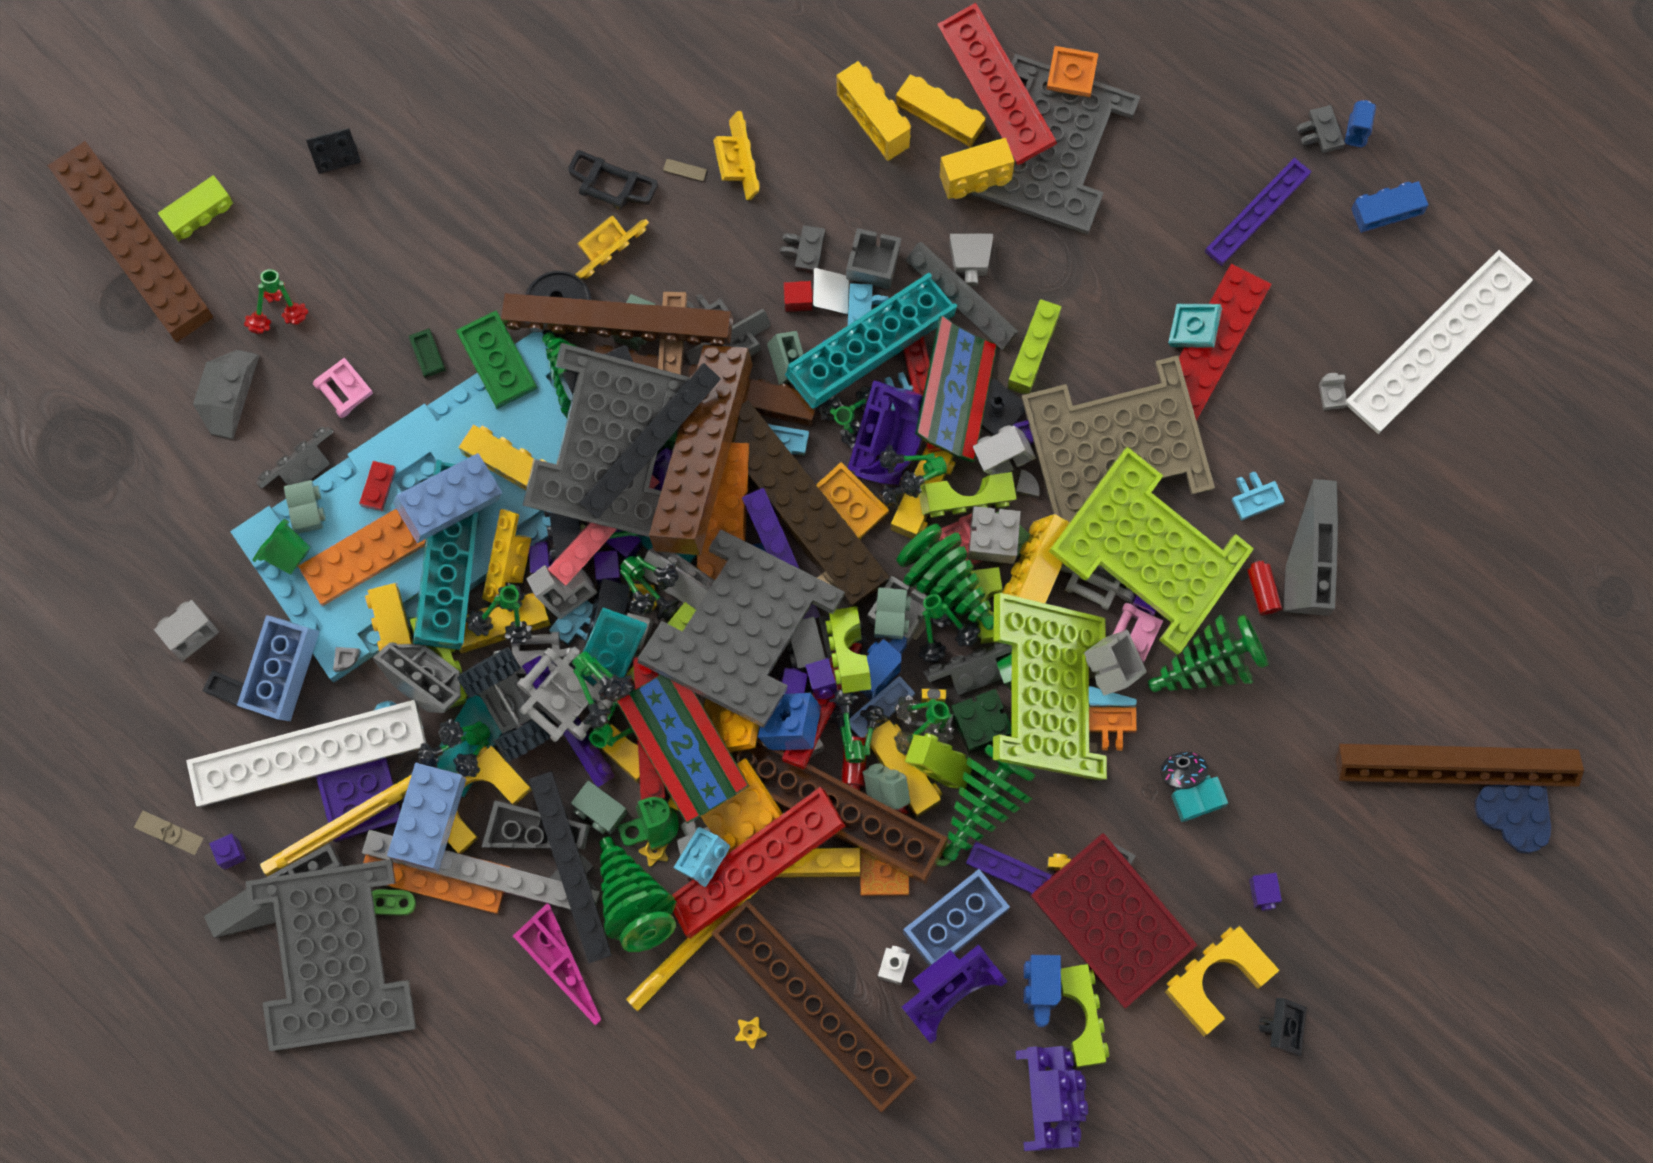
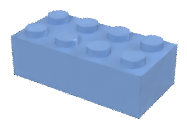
M479 453L397 494L393 504L415 541L419 543L497 502L502 491Z
M266 615L237 706L278 720L291 721L320 631Z
M415 763L387 856L389 858L439 872L466 779L461 774Z
M978 869L905 927L903 934L926 963L931 966L949 950L954 954L1008 912L1010 906L980 869Z

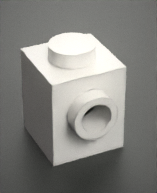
M892 946L891 949L886 948L878 979L901 986L910 956L905 953V949L897 946Z

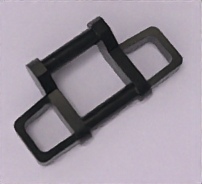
M581 150L575 152L568 167L569 174L583 182L579 189L580 195L585 197L587 195L613 205L618 210H622L628 201L649 205L658 188V182L655 179L641 175L636 171L629 172L605 162L603 158H597ZM581 158L594 163L588 177L574 170ZM602 171L627 180L622 192L617 197L594 188ZM638 181L652 186L646 197L631 195Z

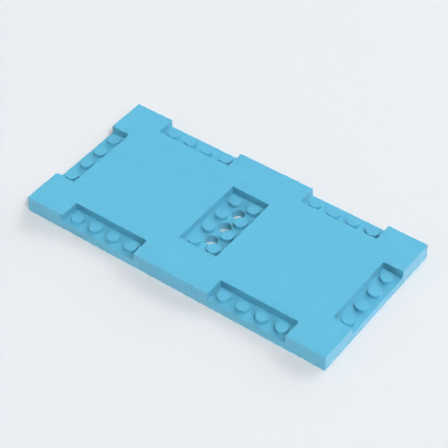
M532 332L515 343L537 386L536 390L496 409L478 373H476L426 406L424 403L348 453L349 457L312 481L315 486H319L322 499L318 500L319 508L323 507L326 521H322L323 528L298 534L311 546V549L300 564L396 509L393 504L396 495L432 477L437 459L452 464H458L467 459V457L461 454L459 446L473 424L479 428L481 426L488 428L493 432V436L499 439L501 437L506 438L518 450L520 448L527 450L534 459H543L546 462L557 464L567 418L562 414L560 409L562 407L558 402L554 380H552L549 368V360L545 354V348L548 347L542 342L543 333ZM372 461L396 467L383 512L362 507L359 504ZM492 471L490 473L502 494L497 502L478 511L469 591L486 581L500 509H506L519 514L515 535L531 537L530 546L547 540V526H551L550 517L545 518L544 511L522 506L526 492L524 489ZM285 499L273 508L270 506L266 507L230 532L293 623L320 631L313 654L334 683L379 653L377 641L381 639L379 632H375L371 621V618H374L373 609H368L365 595H369V589L398 582L410 628V619L416 618L424 547L322 607L299 567L290 575L264 560L252 561L258 549L270 537L276 526L283 519L290 522L289 526L292 528L289 509ZM336 647L359 648L361 650L358 660L352 667L341 672H334Z

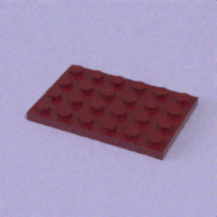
M1104 833L1096 837L1029 895L1123 1008L1128 1007L1197 946L1195 941Z

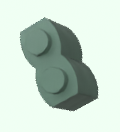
M312 480L284 486L292 529L299 534L323 528L322 521H326L323 507L319 508L318 500L322 499L319 486H315Z
M878 588L874 637L902 640L903 634H908L909 620L905 619V610L910 611L911 597L906 596L907 590Z
M873 764L869 769L863 771L868 796L892 809H900L911 803L906 775L898 772V770H890L882 764Z

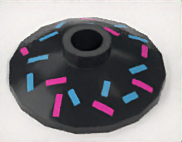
M1179 752L1165 759L1161 765L1160 773L1163 781L1170 787L1190 789L1198 786L1205 780L1208 775V765L1206 760L1199 754Z

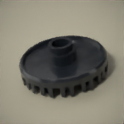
M560 270L550 271L537 277L530 284L525 294L592 300L589 288L581 278L579 279L571 272ZM543 330L542 332L543 335L545 333L551 332L555 335L556 338H559V335H561L562 338H565V334L570 333V335H573V332L567 331L565 332V334H557L552 332V330Z

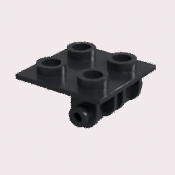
M350 128L306 139L318 174L361 163L358 148Z

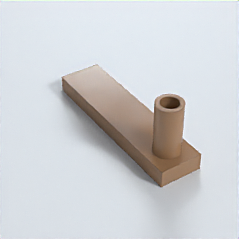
M663 292L662 306L686 308V292ZM660 339L658 369L682 375L684 341L668 343L664 339Z

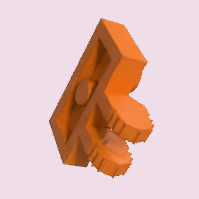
M1089 707V732H1102V750H1108V732H1117L1115 746L1117 751H1122L1123 732L1136 733L1137 731L1136 707Z

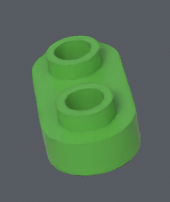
M374 890L372 892L375 914L406 916L411 914L416 907V899L408 891ZM379 899L384 900V905L381 907L376 905ZM402 900H408L407 907L402 908L400 906Z

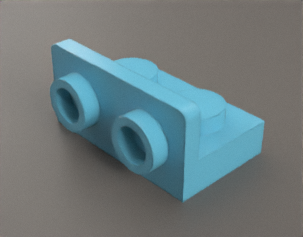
M698 827L673 868L706 887L726 856L730 845L719 836Z

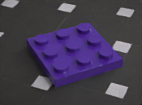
M387 757L316 776L328 823L394 785ZM399 801L333 841L339 842L368 833L369 830L375 831L397 824L401 811Z

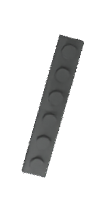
M922 242L916 244L906 258V261L922 276L930 272L932 275L931 279L952 304L955 303L958 306L957 308L1002 350L1007 348L1019 331Z

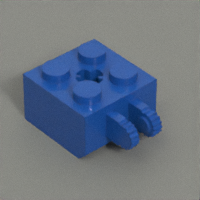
M903 636L902 640L892 639L889 643L883 639L880 643L875 642L868 649L867 661L870 671L871 689L860 692L870 701L884 690L901 672V654L907 646V638Z
M811 693L784 694L765 727L759 726V739L771 750L813 749L821 706Z
M1031 955L1029 960L1025 961L1023 967V977L1028 979V986H1025L1023 992V1001L1028 1003V1010H1034V1024L1038 1028L1047 1026L1050 1020V1010H1053L1061 1000V955Z

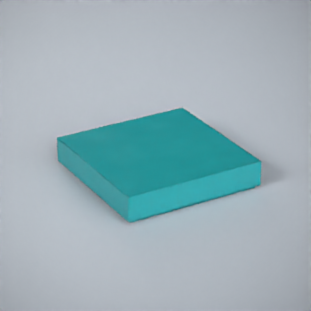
M1177 304L1168 342L1170 347H1214L1222 312L1221 305Z

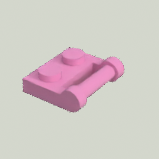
M345 357L313 382L315 388L321 390L336 408V413L340 418L346 417L353 408L373 394L372 390ZM330 380H333L349 399L344 404L327 384Z
M1125 603L1122 608L1123 613L1113 634L1124 631L1131 616L1138 619L1130 636L1144 663L1163 620L1143 612L1131 604Z

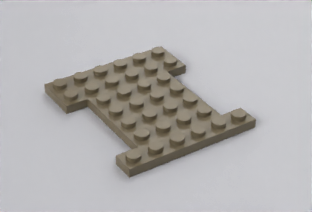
M1178 356L1155 361L1160 384L1075 406L1072 405L1067 384L1022 395L1021 398L1053 514L1070 522L1126 447L1130 448L1163 475L1161 479L1185 473L1191 495L1215 488Z

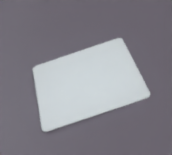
M814 268L813 305L847 314L849 280L846 279V275Z

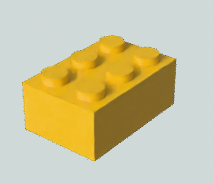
M1006 138L941 157L940 179L948 199H960L968 193L975 191L977 193L983 192L988 187L994 185L1003 186L1012 180L1014 159Z

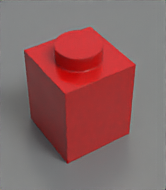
M811 281L784 282L785 312L812 311L814 289H811Z

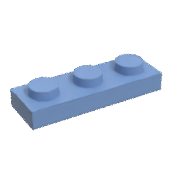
M899 676L850 718L851 729L858 737L865 738V735L868 733V722L864 717L860 716L861 710H866L869 705L879 706L884 709V715H887L889 718L914 697L915 692Z

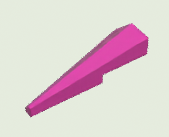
M547 903L513 937L596 1025L601 1018L553 911Z

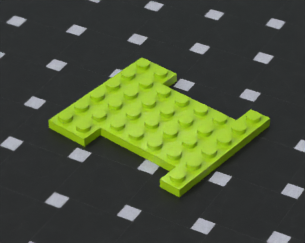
M1126 447L1058 537L1049 552L1085 581L1091 576L1098 565L1102 566L1171 622L1159 641L1178 655L1187 645L1254 548L1236 534L1232 536L1223 550L1151 493L1163 475L1130 448Z
M1004 593L994 594V641L1012 645L1011 737L1004 735L993 736V760L1099 781L1107 779V757L1105 755L1089 753V666L1084 652L1106 637L1105 618Z

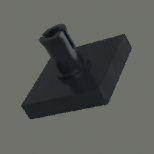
M994 378L989 385L981 426L992 436L998 434V431L1005 426L1011 425L1012 427L1025 414L1023 401Z
M1276 998L1274 1018L1261 1017L1259 1020L1260 1023L1265 1024L1259 1025L1260 1032L1272 1033L1270 1047L1291 1055L1301 1056L1307 1007L1286 998Z

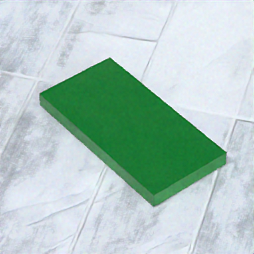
M497 310L456 330L496 409L537 389Z

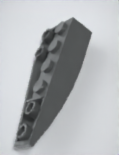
M1313 479L1285 566L1283 612L1330 616L1335 609L1338 538L1337 481Z
M328 844L268 877L342 867L343 864L335 848ZM247 889L204 916L214 938L276 923L273 902L249 905Z

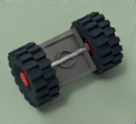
M509 647L486 658L457 676L469 698L480 694L503 735L499 736L494 742L506 762L536 748V746L550 739L551 736L527 714L523 715L519 711L529 699V696L517 686L519 678L515 672L521 667ZM545 712L540 713L553 724L551 718Z

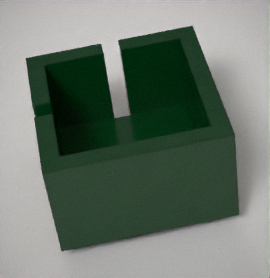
M996 689L976 696L975 702L970 698L951 706V714L968 755L985 749L988 744L993 746V736L1004 735L1011 737L1012 726L1006 712L1003 713L1004 707Z

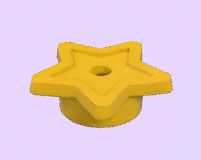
M648 842L645 847L639 849V853L647 856L648 866H652L658 860L668 861L665 853L667 845L658 848L657 853H653V850L651 851Z
M755 1017L750 1022L738 1020L740 1032L735 1040L746 1041L750 1048L753 1049L757 1039L765 1037L767 1033L759 1028L758 1017ZM749 1030H752L753 1033H752V1034H748V1031H749Z

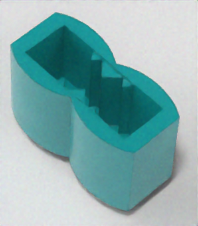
M1207 775L1205 780L1196 787L1190 789L1175 788L1176 791L1171 795L1181 822L1221 809L1228 804L1218 777L1211 778L1210 775Z

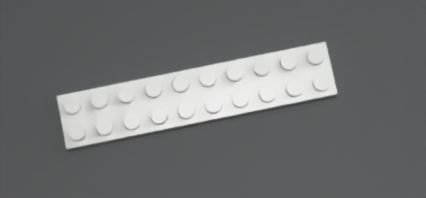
M1498 250L1345 401L1348 404L1347 407L1379 434L1533 279Z
M415 700L186 761L197 807L420 749L422 743L426 744L418 705Z

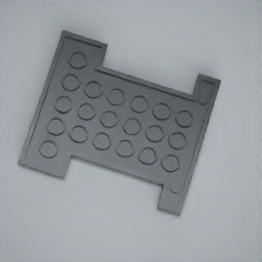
M1015 54L1011 64L1021 81L1027 83L1025 88L1052 132L1057 144L1018 166L1014 160L1012 180L1006 185H994L988 187L983 192L977 193L975 191L969 194L1088 235L1104 192L1084 186L1083 184L1111 112L1133 119L1140 96L1094 80L1090 97L1046 90L1051 66Z
M561 343L555 367L576 372L578 375L557 464L533 459L522 506L649 537L661 491L649 488L657 453L598 519H595L579 502L668 403L670 397L672 398L690 377Z
M720 530L710 545L709 552L726 560L727 563L683 632L661 621L638 657V663L764 728L788 685L768 676L811 605L813 604L834 614L845 592Z
M392 859L246 881L249 905L269 902L274 904L287 997L263 1002L269 1051L416 1029L410 980L385 983L372 887L396 883Z

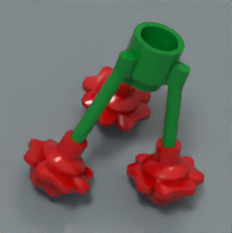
M272 269L263 271L260 275L261 284L258 285L257 310L251 316L245 317L244 326L248 327L250 332L256 334L269 331L271 320L267 319L266 315H263V298L270 303L273 300L280 301L282 296L287 302L284 309L285 312L281 315L285 319V323L298 325L300 322H303L306 318L305 315L309 313L305 304L299 305L291 301L285 289V283L280 281L277 271Z

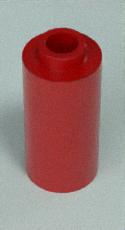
M1264 561L1252 563L1250 565L1251 568L1247 572L1259 615H1269L1281 611L1282 605L1270 564H1265Z
M852 737L853 741H862V745L865 746L866 738ZM843 746V783L859 791L860 788L865 787L863 771L866 770L867 756H865L864 762L848 763L846 762Z

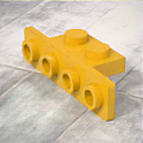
M737 111L729 120L732 136H716L713 142L722 181H742L746 200H752L759 192L760 183L755 173V161L751 155V143L747 137L746 121L743 119L742 111Z
M614 216L606 219L577 243L590 262L575 275L579 279L583 277L584 280L595 272L593 269L599 263L601 265L607 263L612 258L611 253L616 249L618 251L623 250L629 245L627 240L632 236L637 238L647 230L645 228L649 223L647 219L641 220L628 232L624 231Z
M500 509L482 596L484 600L491 603L496 595L499 594L498 588L505 587V583H523L532 539L524 535H515L519 514L506 509Z

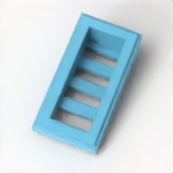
M1089 686V707H1135L1137 704V700L1116 693L1104 696L1101 689Z

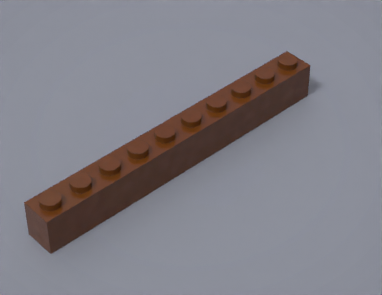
M509 293L504 294L501 315L502 322L511 330L529 328V330L534 332L552 330V332L557 334H565L567 331L574 332L580 336H587L588 333L603 338L616 335L628 340L633 339V337H640L645 341L664 339L668 343L687 341V343L692 345H700L701 342L716 346L730 345L733 326L731 311Z
M596 345L594 352L606 354L616 348L611 345H603V347ZM628 350L633 362L658 369V356L651 354L643 356L633 350ZM683 364L682 375L691 377L698 365L692 364L688 366ZM758 379L757 381L748 380L742 404L749 400L761 416L813 427L816 408L812 409L792 386L787 384L774 385L765 379Z
M1339 743L1336 756L1339 781L1579 787L1584 773L1579 749Z

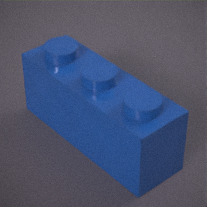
M1419 181L1414 183L1405 182L1391 190L1390 188H1384L1371 196L1368 194L1359 196L1351 210L1360 233L1422 215L1428 207V202Z

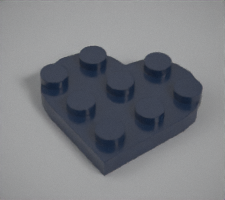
M1487 785L1479 792L1475 799L1474 807L1477 818L1489 826V829L1501 831L1503 840L1510 847L1516 849L1519 853L1528 854L1536 852L1548 844L1551 834V823L1546 786Z

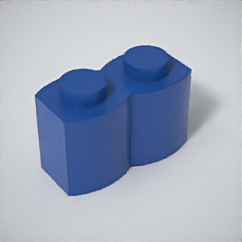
M1361 100L1354 104L1353 112L1349 116L1345 143L1347 145L1364 147L1367 144L1368 137L1372 133L1376 105L1372 104V102Z

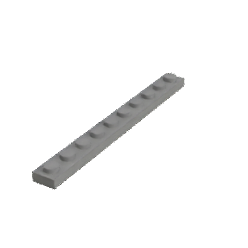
M369 830L362 853L383 860L391 859L387 854L393 836ZM446 850L439 872L393 860L394 863L571 910L562 881ZM591 890L597 906L600 892Z

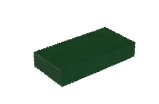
M430 328L408 336L424 378L446 370Z

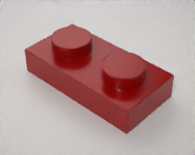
M372 461L359 502L360 506L383 512L396 472L395 466Z

